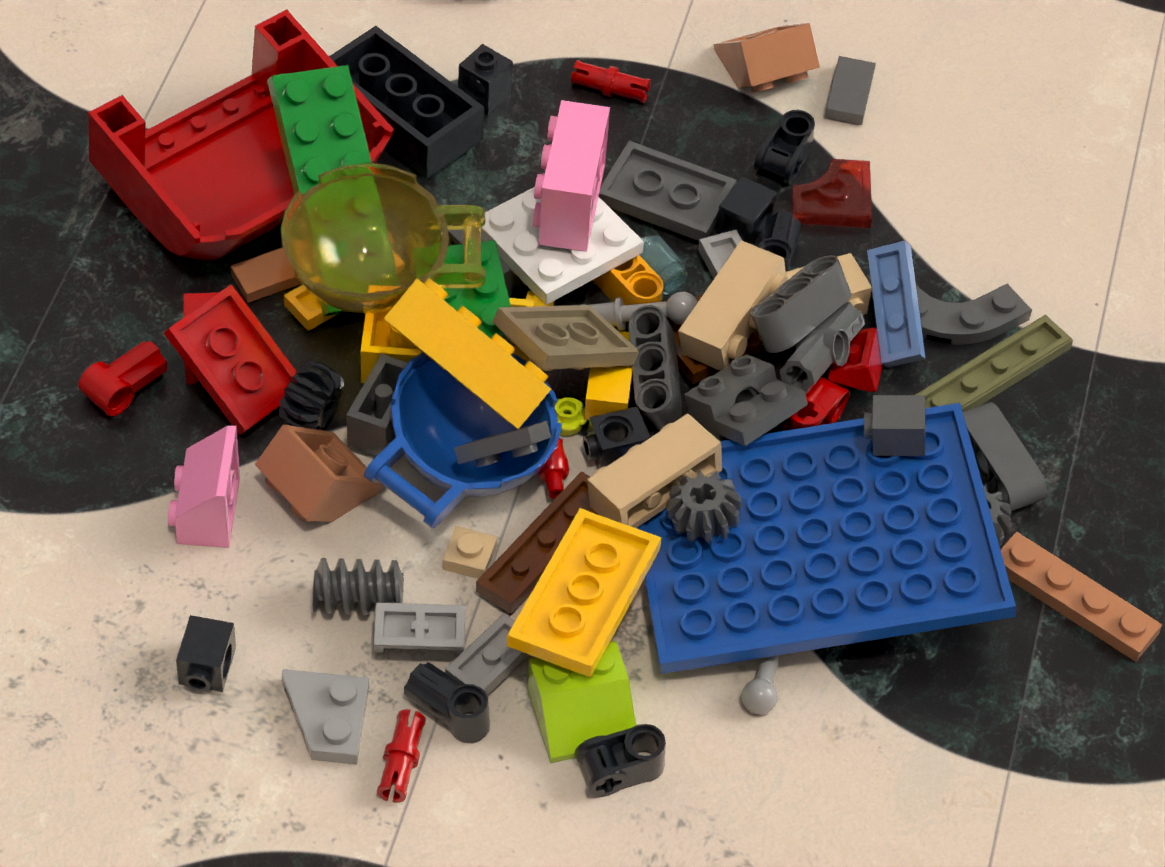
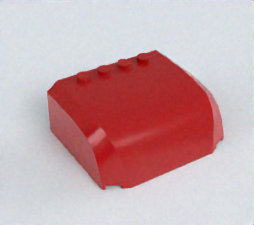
M286 9L255 25L252 73L250 76L146 130L145 120L123 95L88 112L89 161L138 220L167 250L182 257L206 262L219 259L299 214L267 80L273 75L338 66ZM353 84L372 166H374L393 135L394 129Z

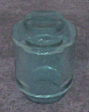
M655 235L641 238L644 241L643 253L639 255L662 279L663 294H671L678 290L685 283L688 276L685 270V263L660 236Z

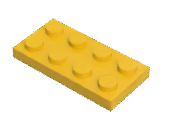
M580 508L507 635V647L591 678L660 550L661 537Z

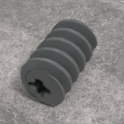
M321 558L317 569L314 571L313 613H316L321 601L324 602L328 614L334 613L339 601L342 603L345 614H352L356 602H359L363 615L370 614L374 602L403 603L404 573H401L398 561L392 560L388 571L383 572L380 560L374 559L370 571L366 572L362 559H356L352 571H348L344 558H339L334 571H331L327 559Z

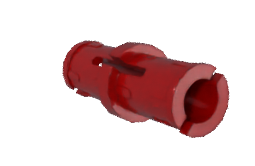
M580 60L576 61L574 69L577 70L576 72L572 71L571 84L603 91V95L608 97L615 94L640 101L641 103L646 102L648 95L645 93L650 90L651 79H643L621 73L617 67L613 66L606 69L583 63Z
M404 709L398 712L392 742L385 746L383 759L386 761L380 785L377 788V795L385 801L389 799L392 785H395L392 802L400 803L406 799L411 771L417 767L420 752L417 748L423 727L426 724V717L418 711H415L411 727H408L411 709Z

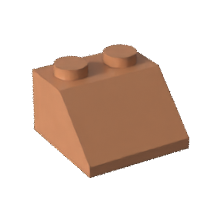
M810 23L778 26L713 44L717 56L736 86L751 87L752 93L774 88L773 81L784 77L786 83L809 78L807 71L820 68Z
M282 425L255 463V466L266 476L265 483L275 492L282 494L292 504L290 506L291 511L298 518L306 522H333L377 495L384 488V485L379 481L372 483L364 477L367 467L334 432Z

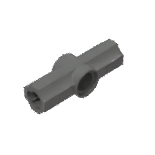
M846 302L796 343V351L780 369L782 382L808 393L830 366H843L848 360L851 340L865 325L862 311L853 307L851 302Z

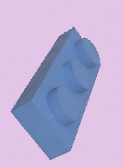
M901 241L867 250L881 364L886 368L926 359L911 245L906 241Z

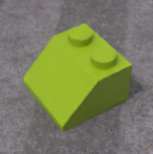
M616 641L609 643L591 678L537 657L529 659L527 689L550 763L576 758L574 754L576 748L587 739L609 735L636 726L629 677Z

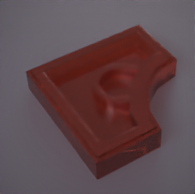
M831 159L829 170L820 179L809 184L793 185V217L800 221L801 224L871 228L870 161Z

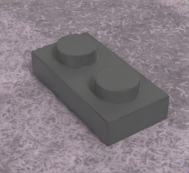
M547 421L474 440L454 447L458 464L475 460L476 467H482L501 461L499 453L511 450L513 458L538 451L536 443L551 438Z

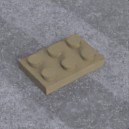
M591 305L498 307L492 321L505 334L506 339L510 343L518 346L530 358L533 364L544 371L567 368L581 370L588 367L613 368L614 366L634 365L640 352Z

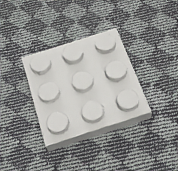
M535 187L473 218V230L483 241H496L499 257L545 305L643 253L644 241L599 197L587 252L539 245V228L532 226L536 202L541 203V199H534Z

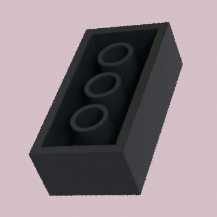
M374 26L329 56L337 66L348 65L352 83L394 129L393 135L385 147L428 179L483 140L484 106L379 27Z

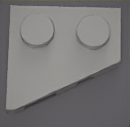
M283 669L282 685L291 700L297 724L303 731L305 744L311 760L357 765L369 692V678Z

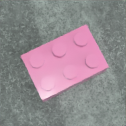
M561 100L558 117H550L547 140H551L552 144H544L541 169L546 171L543 174H537L534 190V199H541V203L536 202L532 224L533 227L539 228V245L587 252L606 162L610 107Z

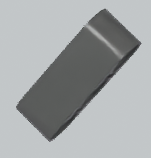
M831 255L813 260L751 310L750 314L766 352L777 353L791 348L851 298L852 293L837 256Z
M644 305L635 310L629 319L630 343L640 351L634 365H632L636 404L652 428L661 430L665 425L674 423L682 416L676 337L674 330L661 309L653 305ZM658 327L655 332L647 334L650 329ZM661 364L657 370L649 371L654 365ZM665 400L663 405L652 409L657 402Z
M990 402L963 411L982 484L986 483L988 492L991 494L1002 492V502L1011 504V511L1045 500L1047 497V485L1041 470L996 404Z

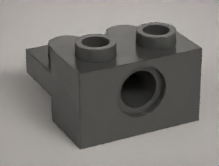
M748 354L734 359L729 366L715 375L703 379L698 386L684 394L690 416L717 440H733L744 446H747L808 405L804 390L778 380L774 365Z

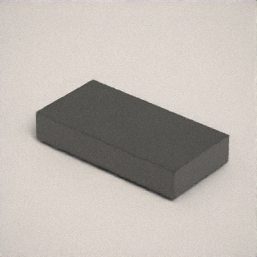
M843 56L838 57L825 118L862 125L876 63Z

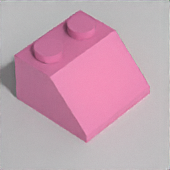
M226 426L186 449L184 466H176L174 489L179 491L178 500L170 501L168 525L175 526L177 544L229 548L240 483L236 426Z

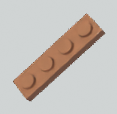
M1016 532L1001 548L1008 579L1133 661L1136 662L1159 635L1162 627L1161 623L1022 534Z

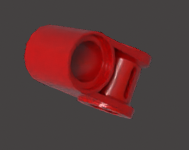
M821 376L808 393H805L808 405L790 416L784 424L782 431L835 423L846 407L850 391Z

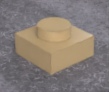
M455 526L443 558V570L479 579L491 564L497 547V536Z

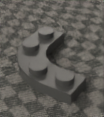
M869 274V275H867V276H865V277L867 278V280L869 281V283H870V285H871V277H870V274ZM1008 283L977 299L963 303L938 300L929 296L916 285L923 339H926L928 334L939 338L952 339L951 344L955 345L979 343L997 337L1029 321L1032 309ZM871 291L870 298L873 300V293Z

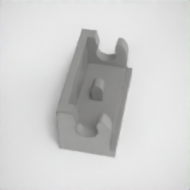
M376 603L375 653H384V648L455 650V655H460L464 651L466 605Z

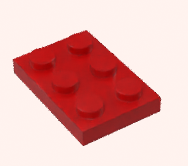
M232 284L164 332V335L230 423L236 426L239 435L280 406L279 401L284 396V389L288 386L290 378L297 372Z

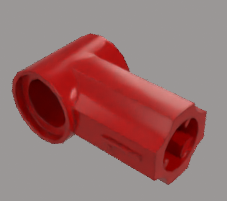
M150 340L148 342L143 341L109 365L103 361L92 364L82 374L78 387L105 414L116 416L128 408L135 392L167 371V361L154 343Z

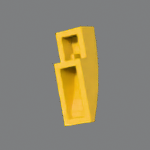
M618 331L630 342L629 332ZM632 365L614 366L613 368L590 367L584 420H589V417L628 409L633 375Z

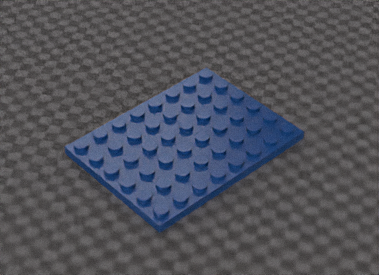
M960 403L926 408L925 456H873V439L864 438V418L763 434L747 446L733 440L720 441L722 471L719 472L722 480L732 479L735 491L741 497L742 509H740V520L737 528H729L726 539L717 535L713 536L710 545L702 537H699L691 544L687 534L677 535L673 528V522L668 518L667 508L636 528L661 537L660 550L645 576L661 674L1016 617V604Z

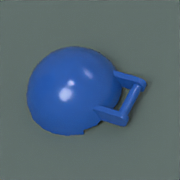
M421 352L409 361L398 377L391 403L392 426L396 438L371 461L364 472V477L372 483L379 481L422 514L424 516L423 522L433 529L466 496L485 497L499 495L524 484L540 471L555 450L561 433L562 423H558L555 405L558 401L556 395L551 388L549 393L520 427L547 421L551 438L537 442L538 451L513 458L512 452L509 450L499 453L501 461L482 467H476L475 460L458 464L454 447L516 428L425 353ZM514 353L511 354L514 359L525 366L526 360ZM545 381L544 383H545L548 387H550V385L548 384V382ZM403 455L410 466L425 480L447 491L436 503L391 469Z

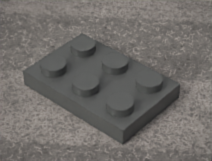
M628 141L602 183L599 198L614 210L699 241V239L709 237L717 223L719 205L736 185L737 180Z

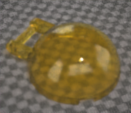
M374 163L345 165L318 175L319 183L309 189L304 195H302L301 191H298L293 196L284 212L281 226L282 244L294 275L316 298L329 306L347 312H384L394 307L417 278L422 283H425L430 278L441 288H478L485 284L486 271L481 266V227L486 222L485 210L476 205H438L435 197L416 182L417 175L390 165ZM448 230H464V264H443L449 243Z

